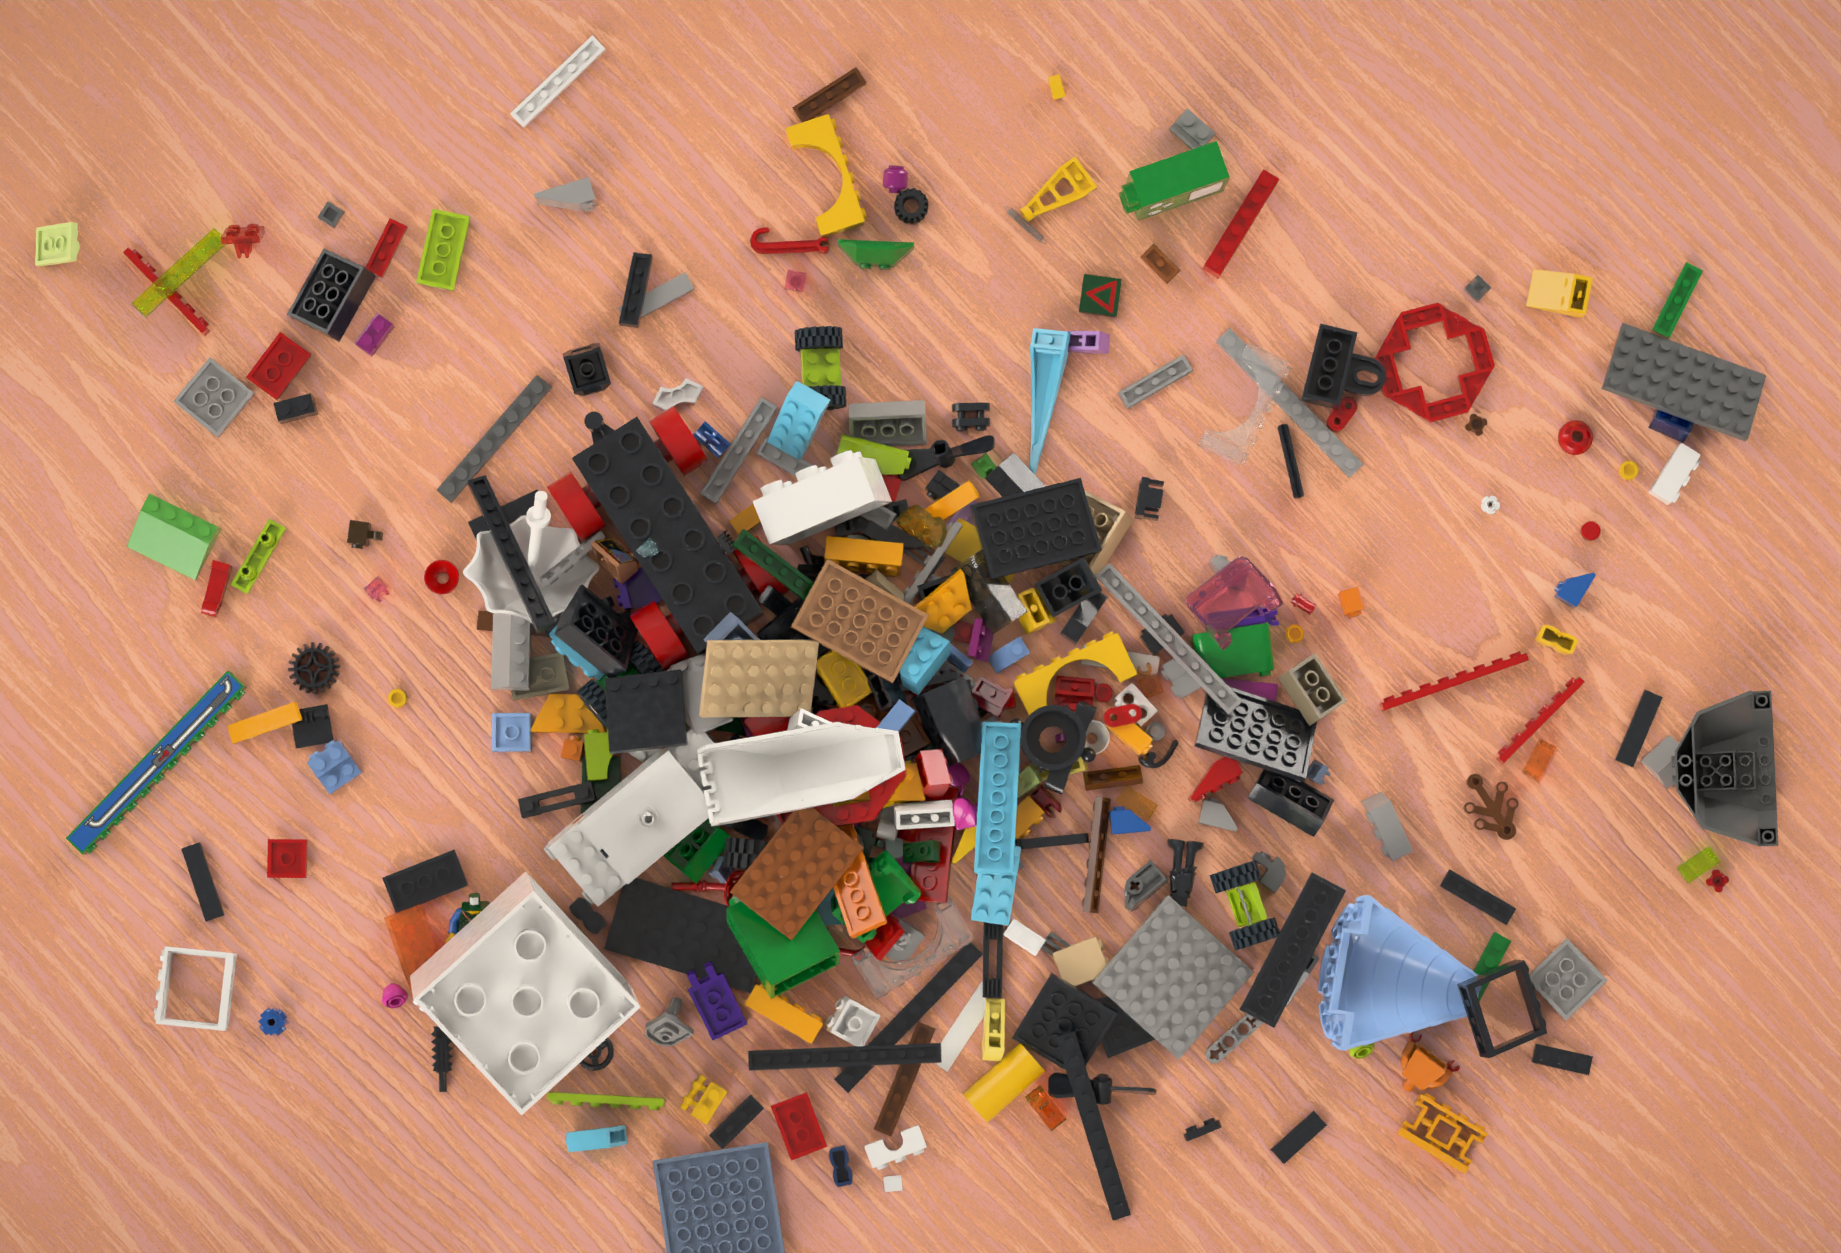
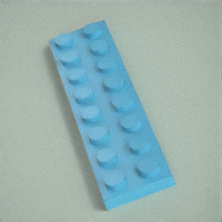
M982 723L974 862L975 874L1013 875L1021 723Z

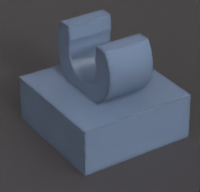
M1313 760L1308 768L1306 778L1317 784H1324L1325 782L1321 779L1325 774L1330 776V772L1327 771L1329 768L1323 763Z
M719 856L717 861L712 864L713 870L708 873L712 878H717L721 883H726L734 868L724 867V856Z

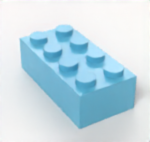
M796 381L786 396L767 442L790 456L801 460L813 440L830 399Z
M1015 846L1013 875L977 874L971 920L1009 926L1021 847Z

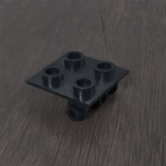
M328 704L299 709L302 721L292 724L296 749L325 744L334 740Z

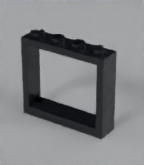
M1512 960L1457 984L1480 1057H1494L1547 1034L1546 1021L1542 1017L1541 1005L1536 998L1535 986L1530 979L1529 967L1525 960ZM1515 971L1533 1030L1493 1047L1475 988Z

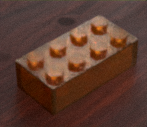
M422 904L384 917L410 991H412L410 976L439 950L424 905Z

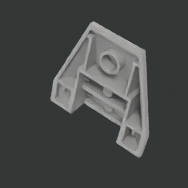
M706 652L674 664L668 670L681 669L683 672L686 724L696 735L733 721V717L702 718L699 715Z

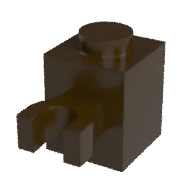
M350 520L347 543L352 545L351 548L363 549V546L368 547L369 539L383 540L382 532L371 531V523Z

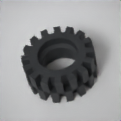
M916 188L902 190L896 196L894 202L895 214L899 217V220H903L906 224L919 223L928 213V199L921 190H916ZM909 199H914L919 204L918 210L914 213H908L904 209V203Z

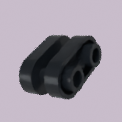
M990 403L952 404V412L958 413V418L952 419V427L956 428V431H968V428H975V431L987 430V427H990V418H984V412L990 411ZM977 412V418H965V413Z

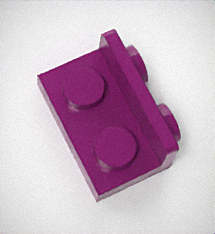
M975 618L968 651L969 659L983 662L989 661L995 631L994 624L984 623L983 619Z

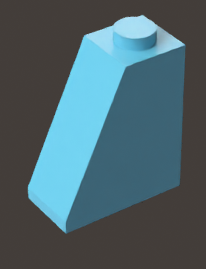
M625 1125L566 1133L568 1152L611 1148L628 1144Z

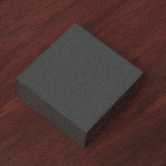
M327 202L318 218L335 228L345 212Z

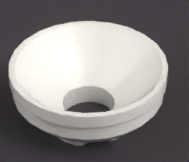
M1092 720L1086 731V736L1089 733H1094L1097 735L1098 740L1095 744H1089L1086 741L1084 748H1093L1097 755L1107 748L1110 735L1103 723Z

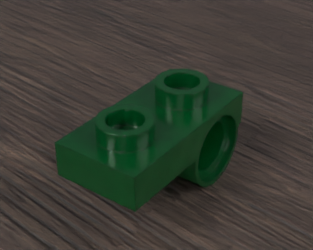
M929 840L903 844V863L940 862V842Z

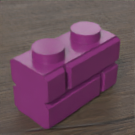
M377 313L354 344L373 357L388 337V333H391L395 326Z

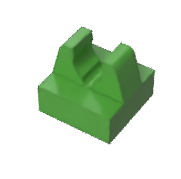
M987 453L971 463V466L982 480L997 467Z

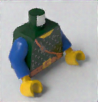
M479 893L469 894V902H462L461 908L456 909L450 919L448 930L450 936L446 939V943L483 911L490 902L480 901Z

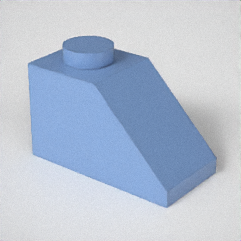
M1018 637L991 654L989 662L997 674L1028 656L1030 652L1022 638Z

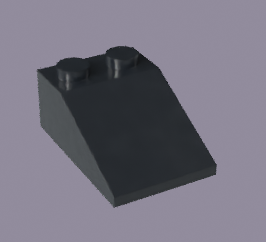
M1085 557L1035 583L1052 617L1103 591Z

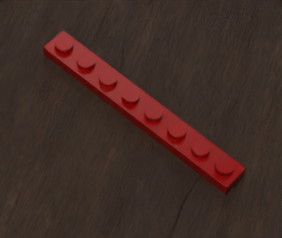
M1519 651L1510 654V659L1503 661V658L1491 661L1492 665L1485 667L1484 664L1473 667V672L1467 673L1466 670L1455 674L1456 677L1450 680L1447 676L1438 679V684L1431 686L1430 683L1419 686L1420 690L1413 692L1412 689L1401 692V697L1395 698L1392 695L1383 698L1384 702L1379 705L1381 710L1385 711L1526 662L1529 659L1527 653L1521 655Z

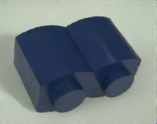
M845 1145L831 1147L829 1159L834 1167L833 1179L836 1186L851 1185L853 1174L848 1165L849 1153Z

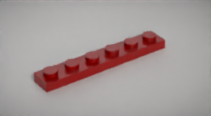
M128 247L123 252L204 336L210 332L207 328L208 322L202 316L198 319L193 314L196 310L189 303L185 305L181 301L183 297L175 289L171 291L167 287L169 283L162 276L158 278L154 274L156 269L149 262L145 264L141 260L143 256L136 249L132 251Z
M1572 677L1565 684L1567 688L1562 693L1558 691L1551 698L1553 702L1549 706L1545 704L1538 711L1540 715L1535 720L1531 718L1524 725L1526 729L1522 733L1518 731L1511 738L1513 742L1508 747L1504 745L1497 752L1499 756L1496 759L1501 764L1505 763L1585 681L1581 677L1576 679Z

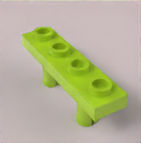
M269 518L230 585L249 594L287 528Z

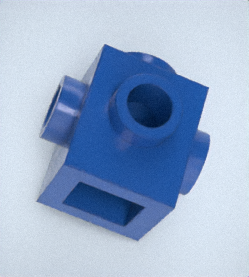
M268 1008L260 1015L262 1018L258 1021L261 1024L259 1028L265 1035L270 1034V1036H274L276 1034L279 1036L287 1029L285 1026L289 1022L286 1020V1014L281 1009L273 1008L270 1010ZM271 1018L275 1020L273 1026L269 1024V1019Z

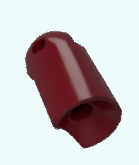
M1043 785L1030 796L1047 817L1056 818L1054 812L1049 808L1051 806L1061 813V804Z

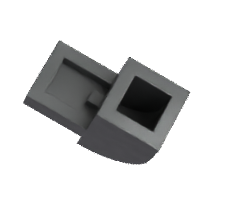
M1263 851L1260 853L1255 852L1251 859L1256 860L1258 864L1267 869L1258 882L1273 893H1276L1283 883L1286 874L1282 860L1279 857H1275L1271 862V857Z

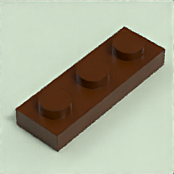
M1140 765L1083 772L1086 791L1143 784Z

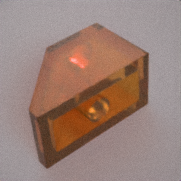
M1041 1085L1025 1096L1050 1131L1066 1120Z

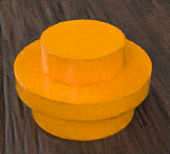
M1290 625L1285 631V638L1290 643H1299L1304 638V630L1299 625Z

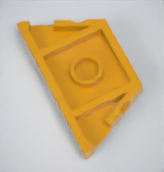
M961 569L915 606V608L929 615L923 627L942 634L972 609L964 572Z
M549 694L531 727V732L588 733V730L599 729V733H603L605 729L602 723L583 703L578 694Z

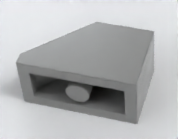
M1208 797V800H1203L1198 820L1199 824L1234 832L1237 831L1238 827L1224 805L1219 803L1218 799Z

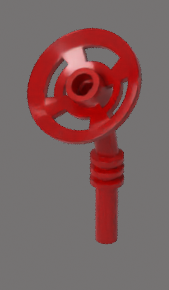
M741 870L733 872L726 883H712L705 880L703 882L699 880L697 883L672 882V890H694V892H697V890L699 892L701 890L703 892L706 890L724 891V900L730 907L729 901L733 898L730 891L745 872Z

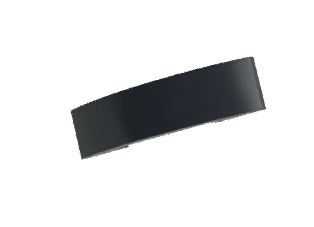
M906 499L883 506L897 514L892 524L911 518ZM859 515L834 526L837 537H842L848 534L863 532L869 520Z

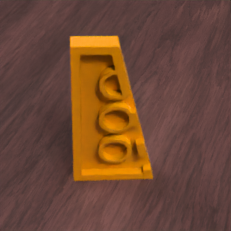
M917 764L906 765L907 777L901 782L889 801H925ZM869 790L846 801H870Z

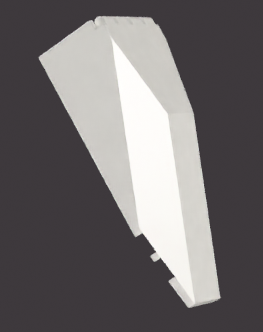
M841 722L705 745L697 750L699 753L697 754L699 767L707 766V770L700 772L703 787L710 786L711 788L704 790L707 806L714 805L713 809H708L711 827L851 800L906 770L898 731L869 728Z

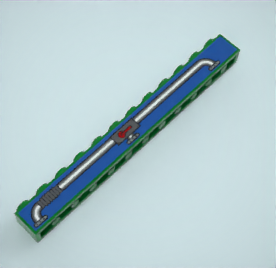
M227 671L66 839L81 854H91L98 847L96 845L98 841L106 839L111 833L110 829L114 825L118 826L125 819L123 817L127 811L132 812L138 805L137 801L141 797L145 798L152 791L150 789L154 783L159 784L165 777L163 774L168 769L172 770L178 764L177 760L181 755L186 756L192 749L190 746L195 741L199 742L205 736L204 732L208 727L213 728L219 721L217 718L222 713L225 715L232 708L231 704L235 699L238 701L245 695L246 692L244 690L247 687L235 675Z

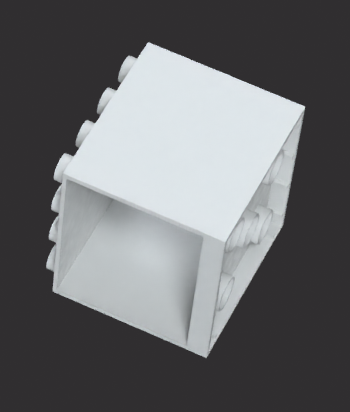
M527 872L523 873L410 976L414 1004L419 1005L421 1011H425L521 1115L640 1008L630 983Z

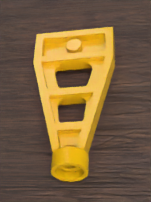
M1073 157L1058 168L1031 201L1020 209V212L1025 220L1029 222L1038 215L1084 198L1097 189V186L1078 159ZM1062 178H1066L1074 188L1072 193L1065 196H1060L1055 190L1056 184ZM1050 191L1056 201L1048 206H1043L1040 198Z

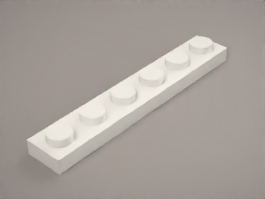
M592 35L516 107L510 115L525 128L598 59L606 49Z

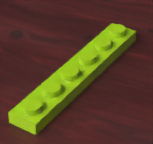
M563 1092L547 1093V1100H552V1104L563 1105V1101H571V1105L582 1106L583 1102H589L590 1106L602 1107V1103H607L612 1108H621V1104L629 1105L630 1109H641V1105L648 1106L649 1110H660V1106H665V1098Z

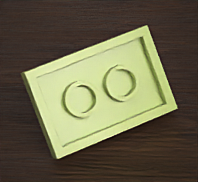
M69 222L37 227L35 265L47 266L77 261V254L80 249L79 241H77L78 223Z

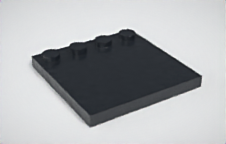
M681 669L605 678L610 754L688 745L683 672Z
M1051 973L1012 1036V1039L1066 1070L1056 1036L1075 1031L1086 1066L1117 1016L1118 1011Z

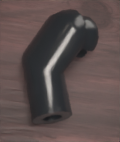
M808 545L800 548L806 564L812 565L815 568H821L824 565V557L811 554Z

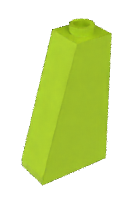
M842 434L837 455L850 450L853 453L861 452L862 457L876 460L881 475L903 474L904 469H909L911 458L908 457L909 451Z

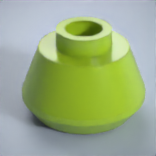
M1371 1043L1349 1049V1054L1357 1059L1365 1058L1373 1052L1375 1045Z

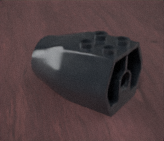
M965 677L952 680L912 697L927 735L937 749H942L943 755L946 756L947 767L981 754L982 727L977 709L978 703L972 697L970 683L968 680H965Z

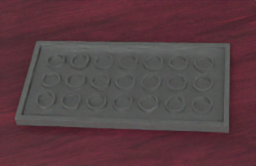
M1622 323L1601 389L1746 442L1753 424L1766 375Z

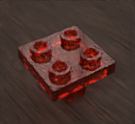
M249 224L247 227L229 225L221 236V244H234L239 259L243 253L246 258H249L253 243H260L265 234L264 226H259V224Z

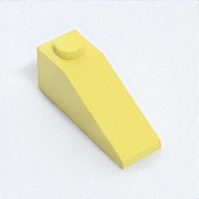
M985 998L982 1060L1001 1061L1004 1054L1005 999Z

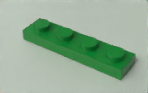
M1687 262L1684 264L1651 331L1667 339L1670 338L1703 270Z
M1493 932L1473 972L1480 975L1498 967L1511 940ZM1490 982L1482 985L1478 995L1479 1002Z

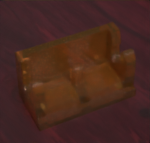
M1539 738L1522 773L1540 784L1558 750L1557 747Z

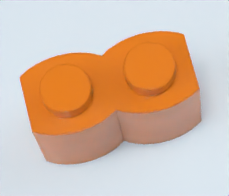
M1358 587L1338 593L1344 616L1348 615V618H1353L1362 614L1361 611L1364 610V605Z

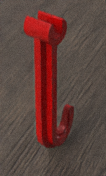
M766 227L754 231L750 238L751 247L758 254L805 252L827 254L829 252L828 246L821 247L823 244H829L826 237H821L818 240L758 242V235L770 232V229Z

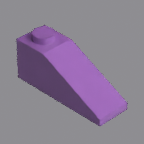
M1066 331L1071 333L1068 352L1109 354V334L1101 331Z

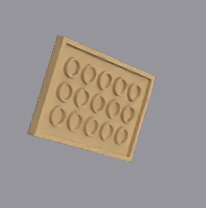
M707 640L699 715L702 718L792 717L800 709L811 713L819 642L815 640Z

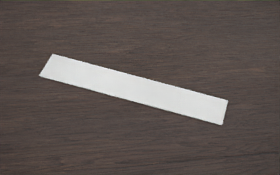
M983 981L941 1042L942 1063L935 1064L947 1072L984 1017L985 998H982Z

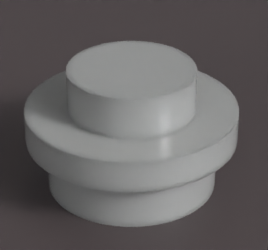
M1152 722L1146 727V734L1153 739L1152 741H1159L1163 738L1165 729L1161 723Z

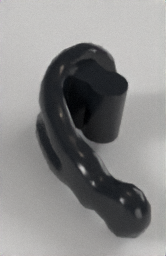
M1173 740L1166 755L1157 763H1154L1156 758L1154 752H1148L1146 759L1140 756L1138 758L1139 763L1147 768L1161 767L1173 755L1178 746V741Z

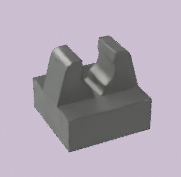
M1479 275L1464 288L1476 302L1491 289Z

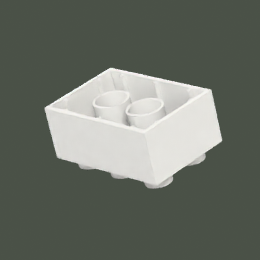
M850 450L830 458L833 467L828 470L826 466L818 468L817 465L798 471L795 473L798 480L797 483L792 484L791 481L783 483L782 480H778L761 487L760 490L763 497L754 500L753 503L769 544H793L892 502L876 460L864 458L861 452L853 453Z

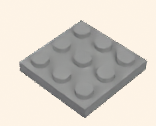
M210 357L175 398L174 402L219 438L255 393Z
M1567 938L1529 974L1535 990L1564 1020L1572 1016L1608 981Z

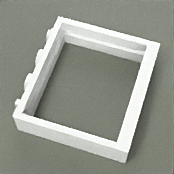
M165 946L160 956V961L163 962L162 969L158 973V981L161 982L160 989L156 991V1000H158V1008L154 1009L156 1024L228 1031L237 953ZM173 953L226 958L218 1024L166 1018Z

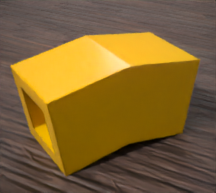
M1060 75L1048 77L1053 100L1065 97Z

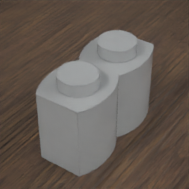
M1174 658L1162 665L1163 670L1160 672L1166 681L1170 680L1173 686L1170 688L1175 697L1179 696L1183 699L1201 688Z

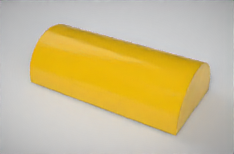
M1019 1043L962 1095L988 1123L1044 1074L1045 1070L1024 1046Z

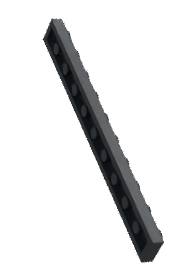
M486 475L468 480V487L536 632L539 633L555 628L556 623Z
M968 941L867 1046L895 1045L983 954ZM874 1066L846 1067L834 1080L849 1093Z
M1075 1031L1056 1036L1111 1218L1114 1221L1131 1215Z
M941 1043L748 1051L749 1071L942 1063Z

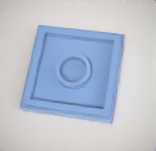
M492 713V752H531V713Z

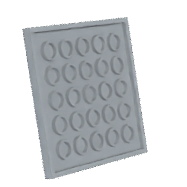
M1167 895L1092 983L1173 1056L1180 1059L1254 971Z

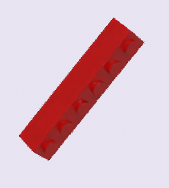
M1263 169L1203 267L1204 271L1217 279L1220 278L1276 187L1279 178Z

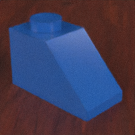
M1589 573L1568 578L1563 582L1560 581L1554 589L1557 592L1554 597L1573 609L1576 608L1596 574Z
M1125 806L1113 807V811L1109 812L1112 835L1151 831V827L1130 809L1125 810Z

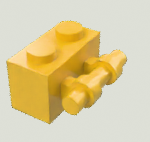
M1031 588L1019 593L1010 601L1026 635L1043 629L1048 623L1053 624L1057 621L1056 617H1052L1037 588Z
M700 1074L697 1080L692 1082V1088L688 1094L682 1098L683 1102L680 1108L686 1111L689 1105L693 1106L694 1109L690 1115L707 1125L728 1091L711 1081L708 1087L704 1086L703 1083L706 1077ZM700 1090L704 1092V1094L700 1098L699 1102H697L694 1100V1097Z

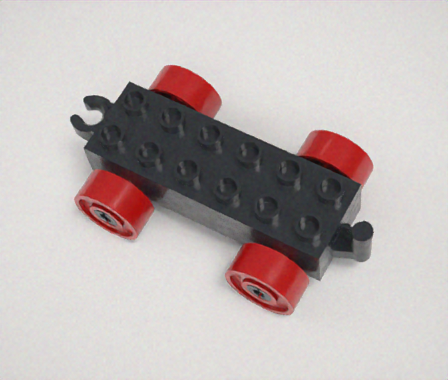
M674 406L649 421L659 437L655 442H653L638 417L613 430L605 424L600 413L590 412L585 416L584 423L592 434L593 445L572 457V460L588 484L582 488L570 471L548 485L547 489L582 542L606 527L596 509L603 506L671 612L665 617L653 600L630 615L635 626L665 671L689 656L679 639L683 635L687 636L697 654L700 655L705 653L707 649V643L703 639L730 612L739 618L746 627L762 617L764 613L751 593L753 590L757 589L759 594L762 595L767 586L770 585L782 595L790 591L737 549L733 553L742 568L736 570L726 553H723L717 546L719 542L668 465L673 460L683 476H686L708 462L700 445Z

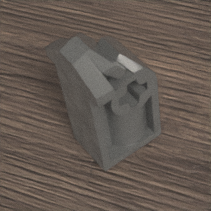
M1151 860L1126 881L1124 897H1126L1125 909L1130 912L1137 910L1141 904L1168 883L1167 878ZM1133 884H1135L1136 886L1139 885L1138 891H1136L1135 889L1132 890Z

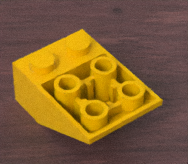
M1533 269L1526 307L1583 318L1587 311L1593 277Z

